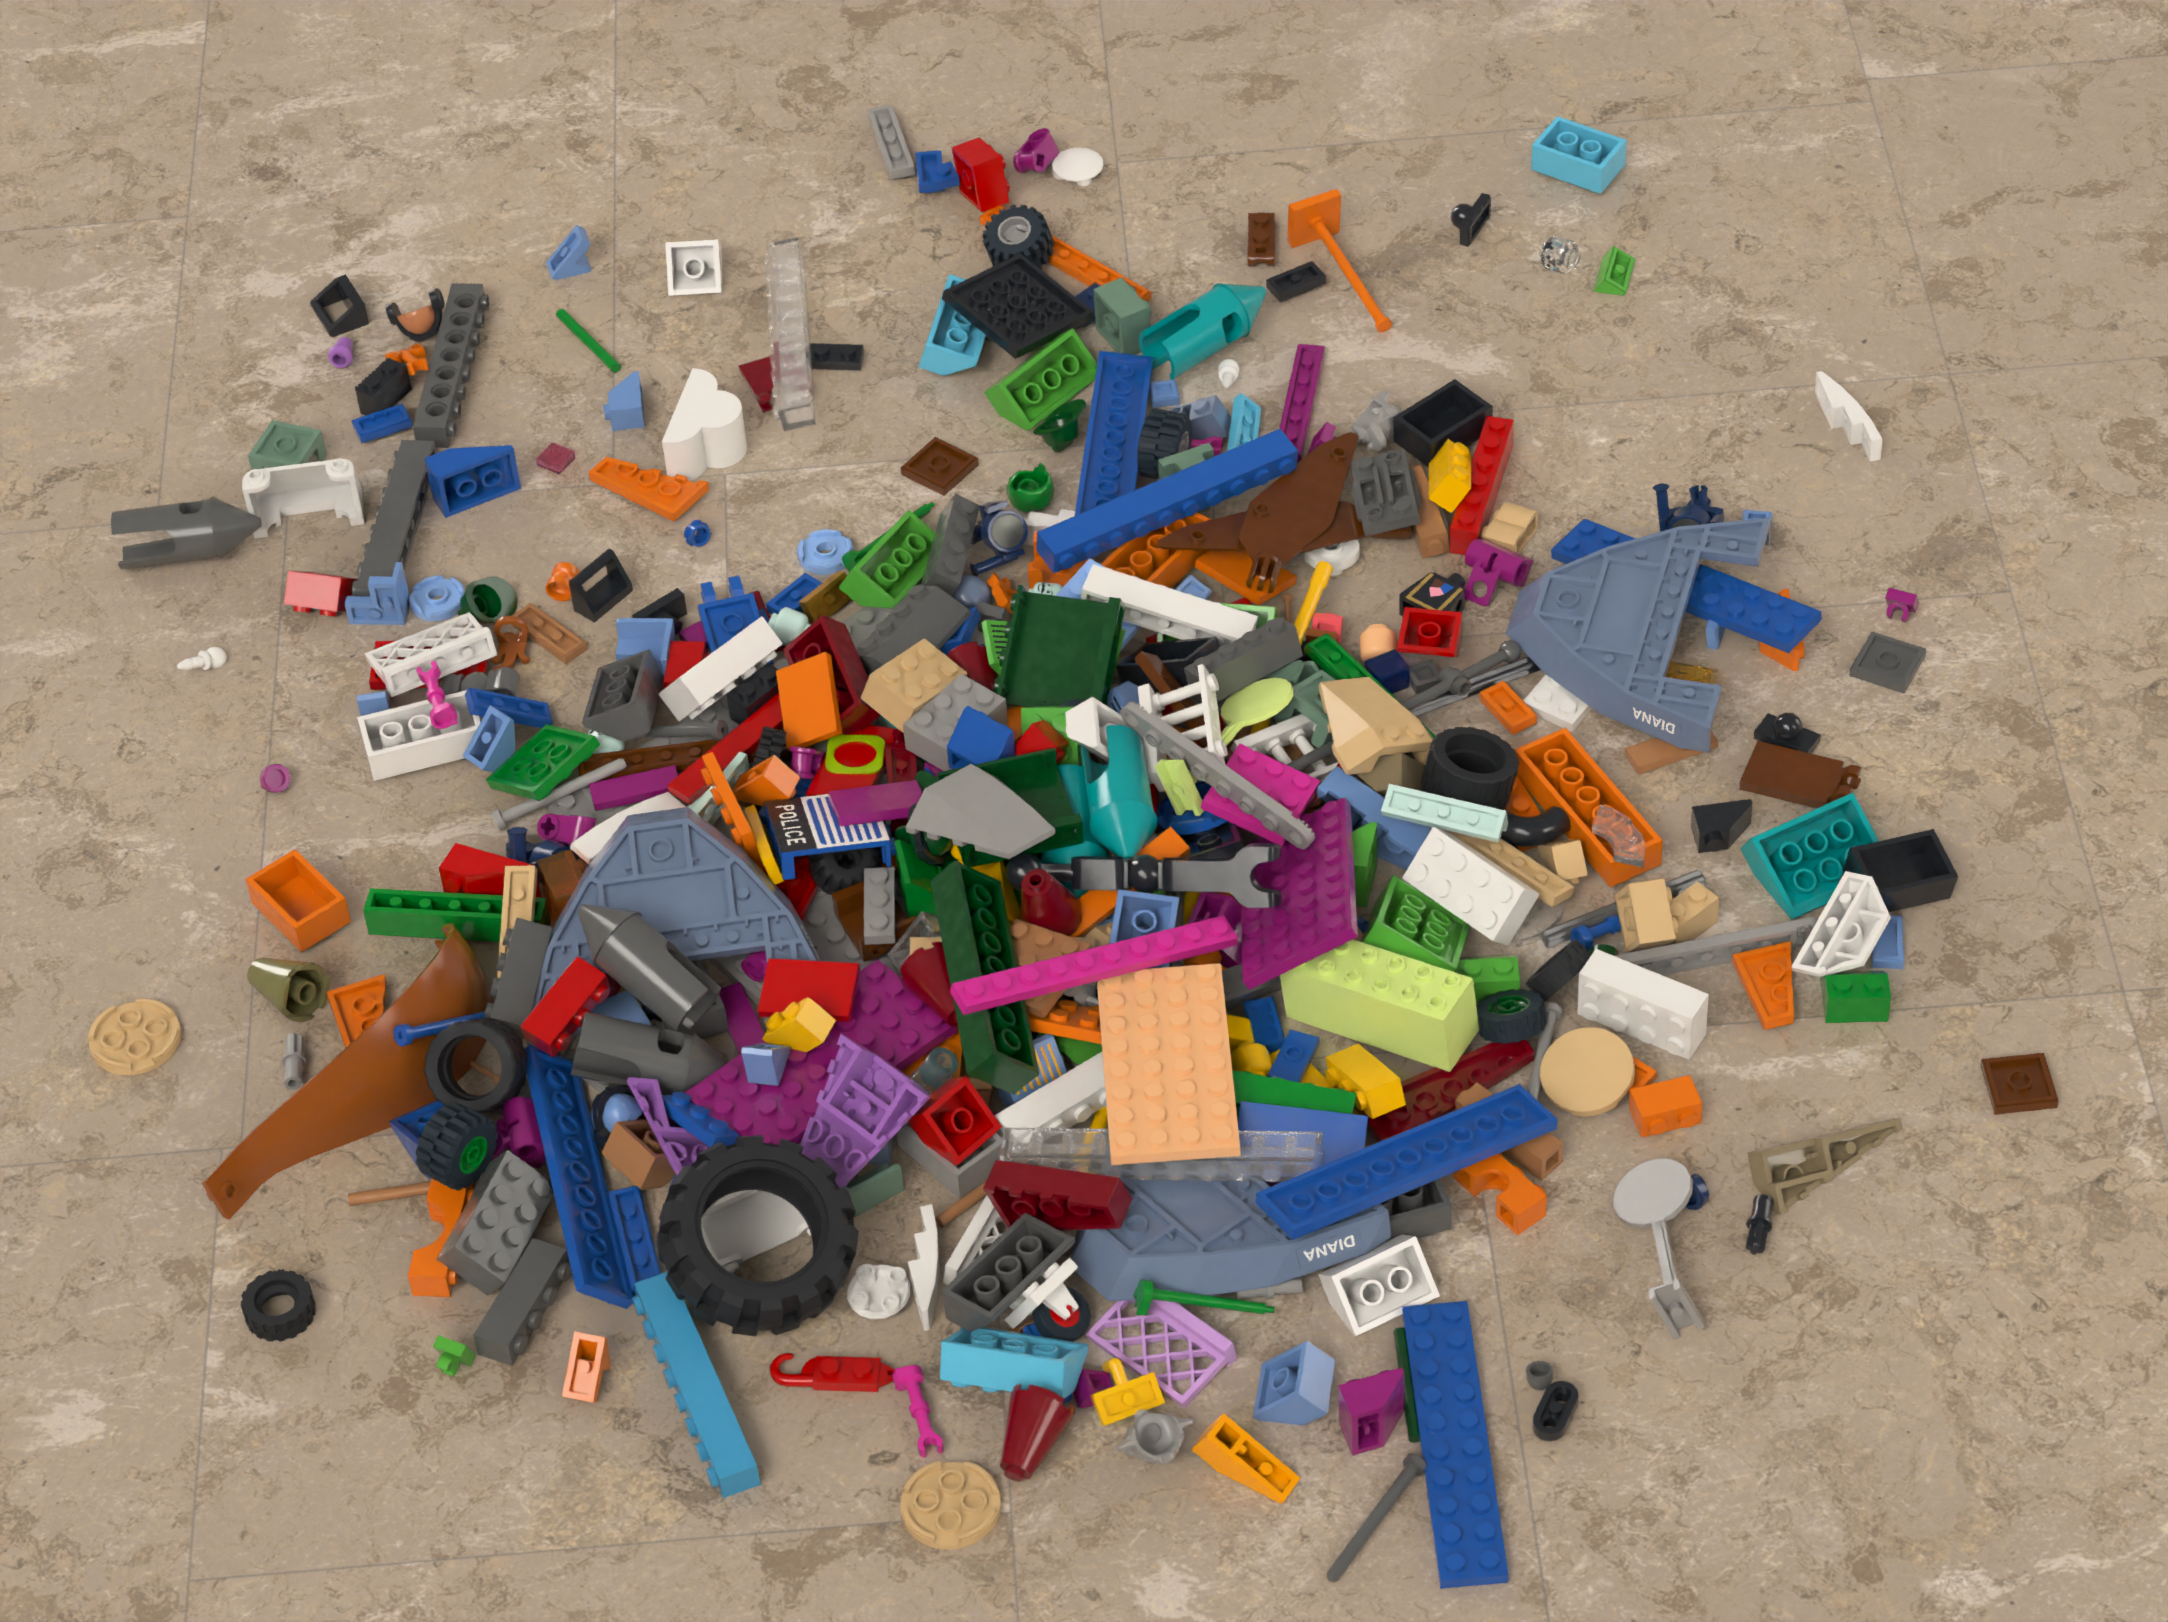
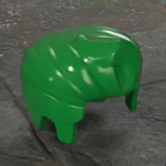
M1039 463L1038 467H1035L1033 471L1020 470L1010 477L1006 492L1013 507L1019 511L1030 513L1031 511L1042 510L1050 504L1054 496V483L1051 475L1046 471L1045 465Z

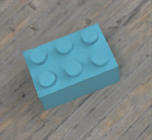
M1557 116L1532 144L1531 170L1601 194L1626 165L1627 140Z

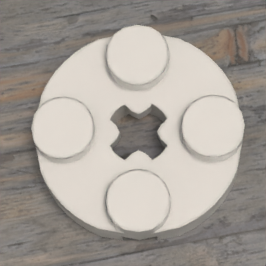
M1358 539L1307 551L1304 552V560L1314 568H1316L1317 563L1320 561L1328 562L1333 567L1331 575H1340L1344 569L1351 567L1359 559L1360 544ZM1337 547V549H1334V550H1329V549H1327V548Z

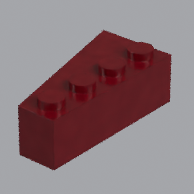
M1002 1160L995 1161L983 1187V1190L1007 1228L1015 1223L1024 1213H1027L1058 1230L1120 1229L1132 1202L1129 1192L1119 1177Z

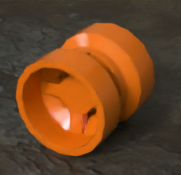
M568 562L557 563L551 573L552 577L549 578L545 587L547 594L557 601L564 602L571 599L569 581L580 572L578 568Z

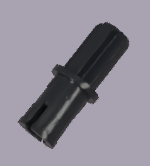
M1764 1194L1754 1197L1752 1214L1747 1219L1746 1224L1749 1229L1746 1249L1750 1250V1253L1753 1255L1765 1251L1767 1235L1772 1230L1770 1218L1774 1200Z

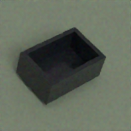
M1454 379L1393 417L1394 442L1429 468V463L1447 439L1454 443L1460 442L1466 447L1479 440L1486 416L1493 417V406Z
M1217 637L1148 642L1118 664L1116 668L1121 684L1126 681H1130L1137 686L1149 683L1155 694L1159 693L1162 695L1134 659L1141 651L1157 655L1180 686L1184 687L1188 685L1184 668L1194 663L1196 659L1217 651L1220 646Z
M1934 829L1851 847L1843 868L1844 872L1871 876L1888 912L1949 899L1958 879V875Z

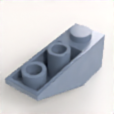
M1217 395L1200 398L1195 402L1175 406L1169 410L1185 413L1190 416L1192 439L1203 440L1214 436L1221 438L1228 436L1231 415Z

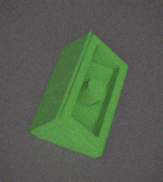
M1612 246L1602 258L1593 291L1624 296L1635 258Z

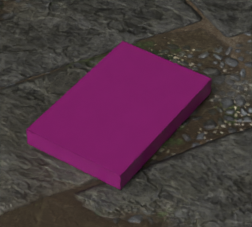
M916 780L828 791L829 803L841 827L907 818L909 809L913 804L918 803L922 795Z

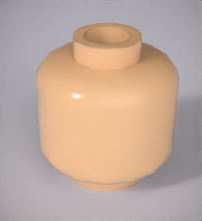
M1373 624L1361 633L1359 637L1360 657L1364 663L1371 665L1374 669H1383L1396 660L1398 655L1397 637L1394 631L1386 625Z

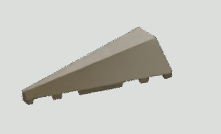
M1900 1118L1888 1119L1748 1152L1753 1184L1761 1194L1768 1195L1774 1200L1773 1211L1776 1214H1783L1788 1211L1787 1208L1798 1200L1808 1197L1809 1193L1819 1185L1826 1184L1861 1159L1860 1156L1865 1152L1882 1144L1881 1141L1893 1132L1900 1131L1902 1129Z

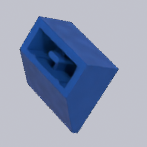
M966 706L947 745L949 768L957 769L970 764L976 765L1016 756L1013 731L1008 726L989 718L984 712Z

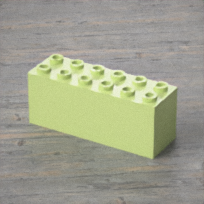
M1350 940L1280 975L1287 1018L1451 1072L1479 1031L1473 978L1360 941Z

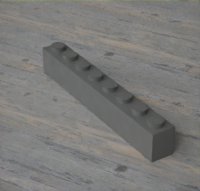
M401 440L399 450L394 452L393 469L388 471V485L382 490V504L377 506L376 523L371 525V539L369 543L365 544V558L363 562L359 563L358 580L353 582V596H370L368 588L369 577H392L396 562H402L403 569L405 570L430 488L424 458L436 454L434 441Z

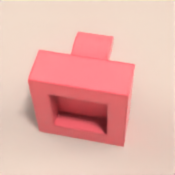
M1315 613L1312 620V629L1336 632V641L1340 645L1342 642L1343 617L1333 613Z

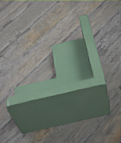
M886 1162L862 1176L857 1174L844 1187L849 1191L856 1210L854 1218L904 1191L902 1168L899 1164L896 1163L890 1167Z

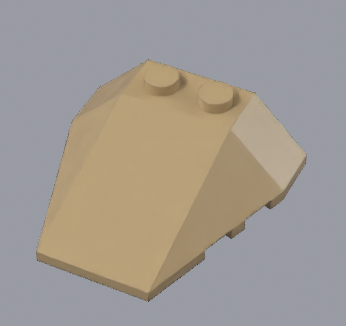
M1370 677L1320 682L1318 687L1324 713L1328 714L1329 719L1327 725L1328 733H1332L1334 741L1332 751L1346 775L1371 772L1379 756L1411 752L1416 761L1423 765L1426 764L1433 737L1417 717Z

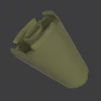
M258 958L250 965L247 973L248 982L286 1018L296 1022H305L315 1017L312 1013L318 1007L321 1009L324 1007L328 998L326 991H330L329 977L324 974L321 966L311 962Z

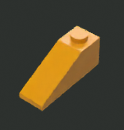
M1224 1413L1206 1428L1191 1449L1217 1472L1280 1504L1285 1501L1300 1480L1296 1473Z

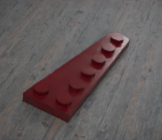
M1526 1040L1505 1044L1492 1042L1462 1055L1451 1072L1434 1067L1402 1081L1401 1085L1406 1105L1374 1119L1369 1117L1364 1111H1359L1356 1106L1355 1109L1361 1115L1368 1116L1367 1127L1375 1139L1380 1142L1452 1112L1456 1109L1455 1101L1462 1091L1470 1089L1475 1083H1479L1484 1088L1489 1089L1534 1061L1535 1052Z

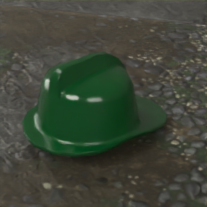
M1076 399L1061 405L1041 425L1035 428L1033 433L1041 435L1045 443L1055 453H1060L1069 447L1079 436L1078 416L1085 409L1086 402L1083 399Z
M496 576L487 577L467 585L460 599L461 609L457 614L461 616L470 612L480 625L493 623L501 617L513 615L517 609L518 599L514 589L507 581Z

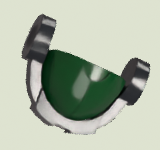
M917 803L913 804L909 809L907 817L908 821ZM906 825L897 827L895 830V840H902L911 844L919 859L925 861L928 865L943 864L953 846L952 839L941 836L939 840L927 838V832L908 833L906 832Z

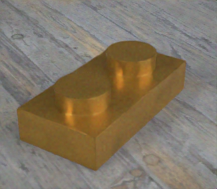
M837 571L799 601L804 614L809 619V624H813L822 615L830 617L851 600L849 596L838 588L847 577L844 571Z

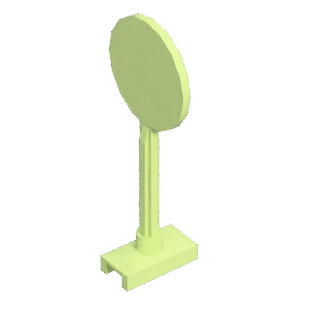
M1282 678L1262 679L1232 694L1221 707L1222 720L1228 725L1221 732L1225 745L1227 746L1242 727L1265 721L1285 708L1293 697L1291 683ZM1160 759L1154 767L1176 815H1182L1186 810H1193L1195 816H1200L1204 810L1201 809L1202 799L1195 786L1199 780L1188 770L1184 760Z

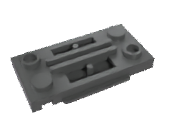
M1405 449L1392 450L1384 454L1350 461L1354 482L1351 484L1357 519L1359 522H1362L1365 536L1421 524L1418 509L1421 507L1416 477L1414 470L1409 469Z

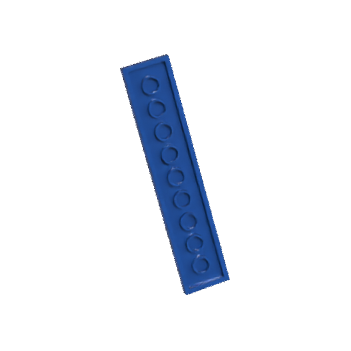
M1099 351L1074 516L1135 491L1138 474V443L1145 421L1153 357Z
M1584 518L1551 549V556L1554 560L1568 564L1608 546L1636 538ZM1699 564L1685 611L1704 620H1712L1719 624V626L1787 653L1822 620L1821 611L1702 564Z
M529 1044L525 1048L528 1056L526 1073L576 1291L627 1309L633 1303V1293L597 1143L593 1138L594 1130L582 1080L580 1077L571 1076L573 1061L558 1055L553 1058L539 1048Z
M1518 1084L1257 1192L1256 1204L1294 1240L1556 1130L1558 1119L1526 1089Z
M1467 1301L1402 1306V1317L1420 1433L1422 1459L1427 1464L1424 1476L1440 1589L1508 1583L1509 1575Z

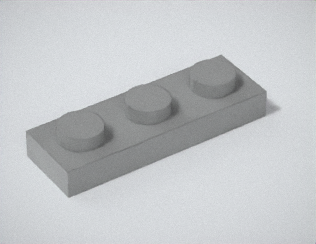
M894 867L864 868L865 945L895 943Z

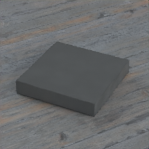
M1871 632L1851 666L1849 676L1905 693L1926 656V648Z

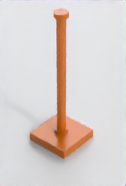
M1334 189L1289 204L1287 242L1290 247L1294 248L1321 239L1376 322L1375 327L1378 332L1382 333L1389 330L1392 326L1391 320L1383 315L1332 237L1333 234L1339 233L1341 194L1339 191Z

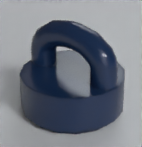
M1692 1174L1693 1191L1686 1208L1697 1210L1709 1200V1191L1703 1178L1698 1174Z

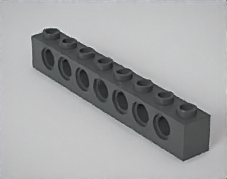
M452 283L413 424L415 440L434 441V445L437 448H449L451 438L456 436V419L461 417V400L466 398L465 385L466 382H470L471 378L470 365L475 363V346L480 344V328H484L485 325L484 312L489 310V296L485 295L483 284Z

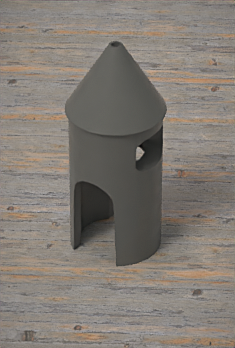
M215 497L196 502L114 511L111 515L112 535L160 530L172 536L170 539L123 546V560L118 563L121 570L215 557L222 559L262 526L260 517Z
M582 904L579 907L578 914L594 966H599L676 1032L682 1024L691 1029L706 1014L717 999L721 987L680 952L673 943L642 918L640 912Z
M585 1011L571 1076L608 1084H622L626 1087H629L627 1083L628 1077L658 1079L661 1094L672 1095L673 1092L685 1093L727 1063L696 1033L692 1035Z

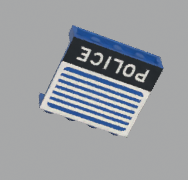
M828 794L765 801L767 831L783 880L795 879L794 857L880 847L883 863L886 864L887 868L891 867V856L896 855L894 838L891 837L889 824L886 825V821L841 827L829 803Z

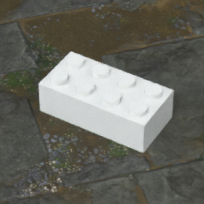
M761 616L676 679L658 695L679 722L686 716H689L692 720L775 658L777 653L774 650L783 643Z
M467 690L445 695L443 702L449 701L450 705L453 704L458 715V723L445 729H437L432 725L430 711L433 709V705L428 700L357 717L373 780L376 781L464 759L463 754L481 723L479 716L470 715L465 698Z
M1436 827L1431 829L1402 877L1406 882L1492 941L1509 946L1540 895L1537 891L1451 833Z
M1595 949L1579 973L1577 1014L1590 1021L1608 1026L1617 1032L1637 1038L1644 1043L1664 1049L1673 1055L1690 1060L1706 1036L1709 994Z

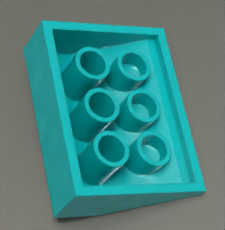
M1851 793L1750 838L1740 849L1754 876L1788 917L1793 920L1828 903L1845 873L1843 868L1851 847L1878 842L1879 840L1854 793Z

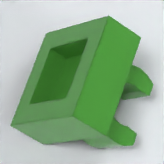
M440 1335L437 1336L433 1348L441 1354L436 1367L442 1369V1373L453 1377L458 1371L459 1363L471 1367L476 1357V1354L466 1345Z

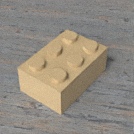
M924 638L869 675L861 699L904 733L903 724L960 674L967 677L968 673Z

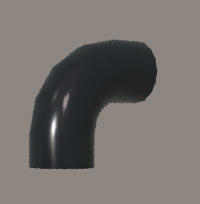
M1552 806L1543 813L1532 817L1516 815L1503 807L1496 808L1507 813L1508 827L1506 832L1502 831L1500 838L1511 845L1523 847L1545 845L1558 839L1570 830L1571 825L1567 814L1556 806Z

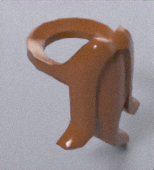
M504 616L497 619L494 624V633L499 641L497 656L490 658V662L497 665L502 663L494 671L502 667L513 668L518 657L522 664L530 662V658L525 656L529 628L526 622L518 617ZM511 624L519 627L522 632L517 634L506 632L502 634L500 628Z

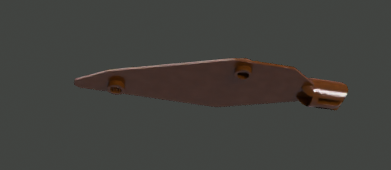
M1348 432L1320 444L1297 463L1296 470L1287 475H1282L1250 501L1238 537V541L1253 560L1246 582L1248 588H1252L1255 576L1258 575L1257 591L1262 592L1266 579H1270L1268 593H1273L1281 568L1332 525L1351 464L1350 461H1352L1357 445L1358 436L1355 433Z
M1339 501L1332 525L1300 553L1368 537L1365 536L1362 522H1359L1357 519L1355 505L1348 501ZM1247 511L1185 526L1158 539L1157 546L1161 549L1246 552L1238 541V537ZM1411 527L1370 535V537L1406 540L1411 536Z

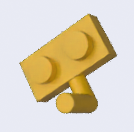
M1118 1358L1105 1360L1102 1365L1105 1372L1112 1374L1116 1386L1090 1395L1101 1426L1132 1416L1137 1410H1148L1165 1403L1154 1372L1128 1381L1122 1362Z

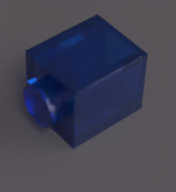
M1396 649L1365 661V669L1391 694L1409 688V666Z

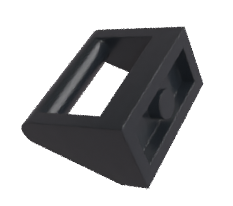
M346 274L336 277L310 302L312 309L330 337H335L369 324L365 303ZM343 301L348 310L333 322L324 307Z
M607 549L569 581L574 611L594 623L633 591L632 582L612 549ZM606 566L607 575L585 592L582 585Z

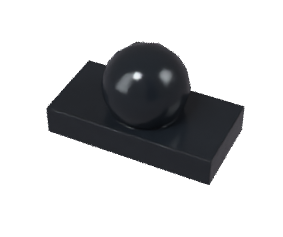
M1481 193L1473 206L1459 204L1452 209L1450 217L1453 225L1460 229V245L1466 247L1471 245L1490 218V195Z
M1787 712L1780 714L1778 717L1768 713L1754 731V739L1807 753L1814 751L1821 738V734L1803 728L1800 717L1794 713Z

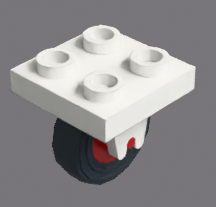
M1068 1258L1061 1266L1055 1262L1009 1306L1013 1312L1004 1320L1014 1329L1028 1315H1031L1035 1327L1043 1337L1071 1342L1081 1338L1090 1325L1091 1313L1089 1305L1079 1292L1065 1286L1063 1283L1078 1266L1071 1258Z

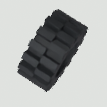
M767 726L763 727L752 768L773 755L780 759L787 732Z

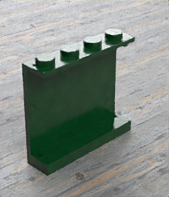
M1018 585L1017 594L1013 593L1011 597L1010 609L1013 611L1011 621H1008L1005 627L1007 644L1006 649H1002L1000 653L999 665L1002 667L1000 677L995 679L994 692L1006 699V705L1023 708L1032 706H1061L1072 699H1079L1084 702L1091 697L1107 706L1125 613V605L1122 599L1109 597V602L1105 603L1027 592L1023 585Z
M1055 748L975 765L1000 779L1055 828L1054 835L1021 853L1035 854L1084 843L1083 821L1080 814H1074L1057 770ZM962 768L938 772V781ZM967 844L963 847L958 846L963 864L969 867L1008 860L1007 858L976 851L973 844Z

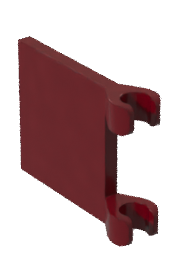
M789 350L738 366L762 412L772 410L770 395L794 387L798 388L803 400L813 397L810 390L812 388L811 382L805 378Z

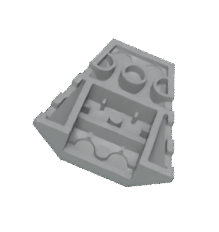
M973 764L926 787L906 825V832L908 833L927 832V838L939 840L941 836L950 838L953 845L961 847L973 844L976 851L1007 859L1018 855L1055 834V828L1000 779Z

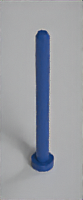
M485 1011L410 1027L408 1024H400L394 1028V1039L399 1046H407L413 1042V1039L436 1035L453 1023L483 1018Z

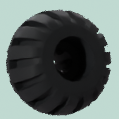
M880 847L813 854L809 855L808 859L809 871L816 885L823 892L832 896L834 892L863 882L864 868H882V865L878 862L882 861V853ZM841 861H846L847 865H850V868L844 869L843 866L840 865Z

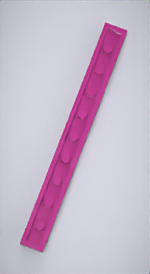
M1223 915L952 983L950 993L963 1015L1233 947L1236 946L1238 936Z

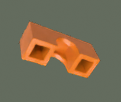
M1502 1153L1453 1173V1178L1474 1197L1488 1189L1502 1191V1193L1496 1196V1217L1517 1236L1546 1216L1547 1195L1539 1185H1534L1527 1179L1518 1166L1510 1164L1503 1157Z

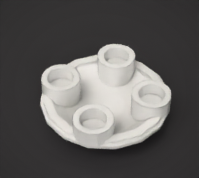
M1088 148L1067 149L1060 152L1053 160V176L1058 180L1064 179L1076 182L1080 186H1087L1092 182V178L1101 172L1104 165L1103 159L1097 152Z
M863 1264L857 1268L856 1275L852 1278L847 1288V1300L852 1310L860 1316L869 1319H885L897 1314L906 1305L910 1297L911 1285L905 1270L901 1267Z

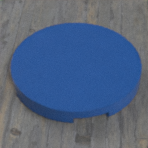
M1205 781L1195 784L1203 801L1212 786ZM1168 797L1157 807V823L1159 828L1165 831L1171 826L1178 835L1207 831L1227 822V820L1205 810L1200 816H1195L1193 810H1186L1182 815H1176Z

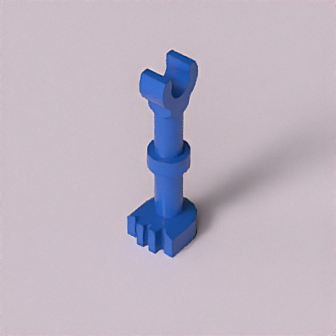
M1611 915L1606 917L1604 922L1591 928H1587L1585 925L1573 928L1570 941L1577 939L1589 951L1593 947V939L1607 933L1613 935L1621 931L1619 916Z

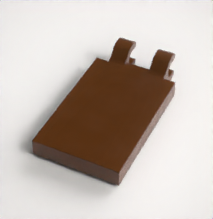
M1757 741L1741 777L1739 790L1819 808L1851 794L1853 789H1858L1861 782L1859 775L1862 768L1857 765H1849L1843 768L1844 761Z

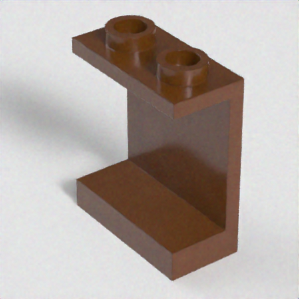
M864 881L832 893L834 914L864 962L880 957L900 947L910 945V937H919L917 919L915 916L907 918L895 899V943L865 945Z

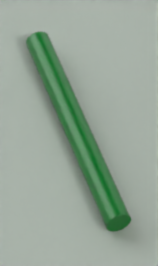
M559 309L556 312V317L613 373L621 369V365L564 309Z

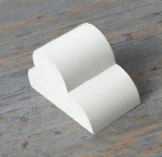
M692 368L663 437L662 446L667 476L675 477L678 474L687 476V480L692 481L700 477L707 467H729L738 463L746 455L747 440L741 402L734 394L718 390L716 378L705 370Z

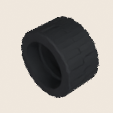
M1474 727L1449 728L1444 730V732L1438 733L1431 743L1421 779V789L1427 793L1487 807H1503L1506 809L1519 768V759L1515 750L1510 747L1511 745L1496 734Z
M488 1018L453 1023L448 1028L441 1030L437 1034L438 1036L430 1043V1048L424 1060L426 1061L424 1073L427 1078V1085L434 1094L433 1096L437 1101L444 1104L445 1107L448 1103L459 1102L479 1113L496 1110L502 1107L509 1099L517 1097L520 1089L525 1084L528 1066L527 1052L522 1045L523 1042L520 1037H517L514 1033L515 1031L503 1025L502 1022L492 1021ZM469 1037H482L495 1047L500 1056L502 1066L500 1080L494 1090L485 1095L475 1096L465 1092L456 1082L452 1072L454 1051L461 1041Z

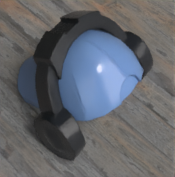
M613 1084L605 1087L604 1091L597 1094L591 1105L593 1110L590 1112L592 1126L596 1130L593 1133V1138L603 1150L616 1122L636 1120L641 1114L645 1116L629 1087L622 1084Z

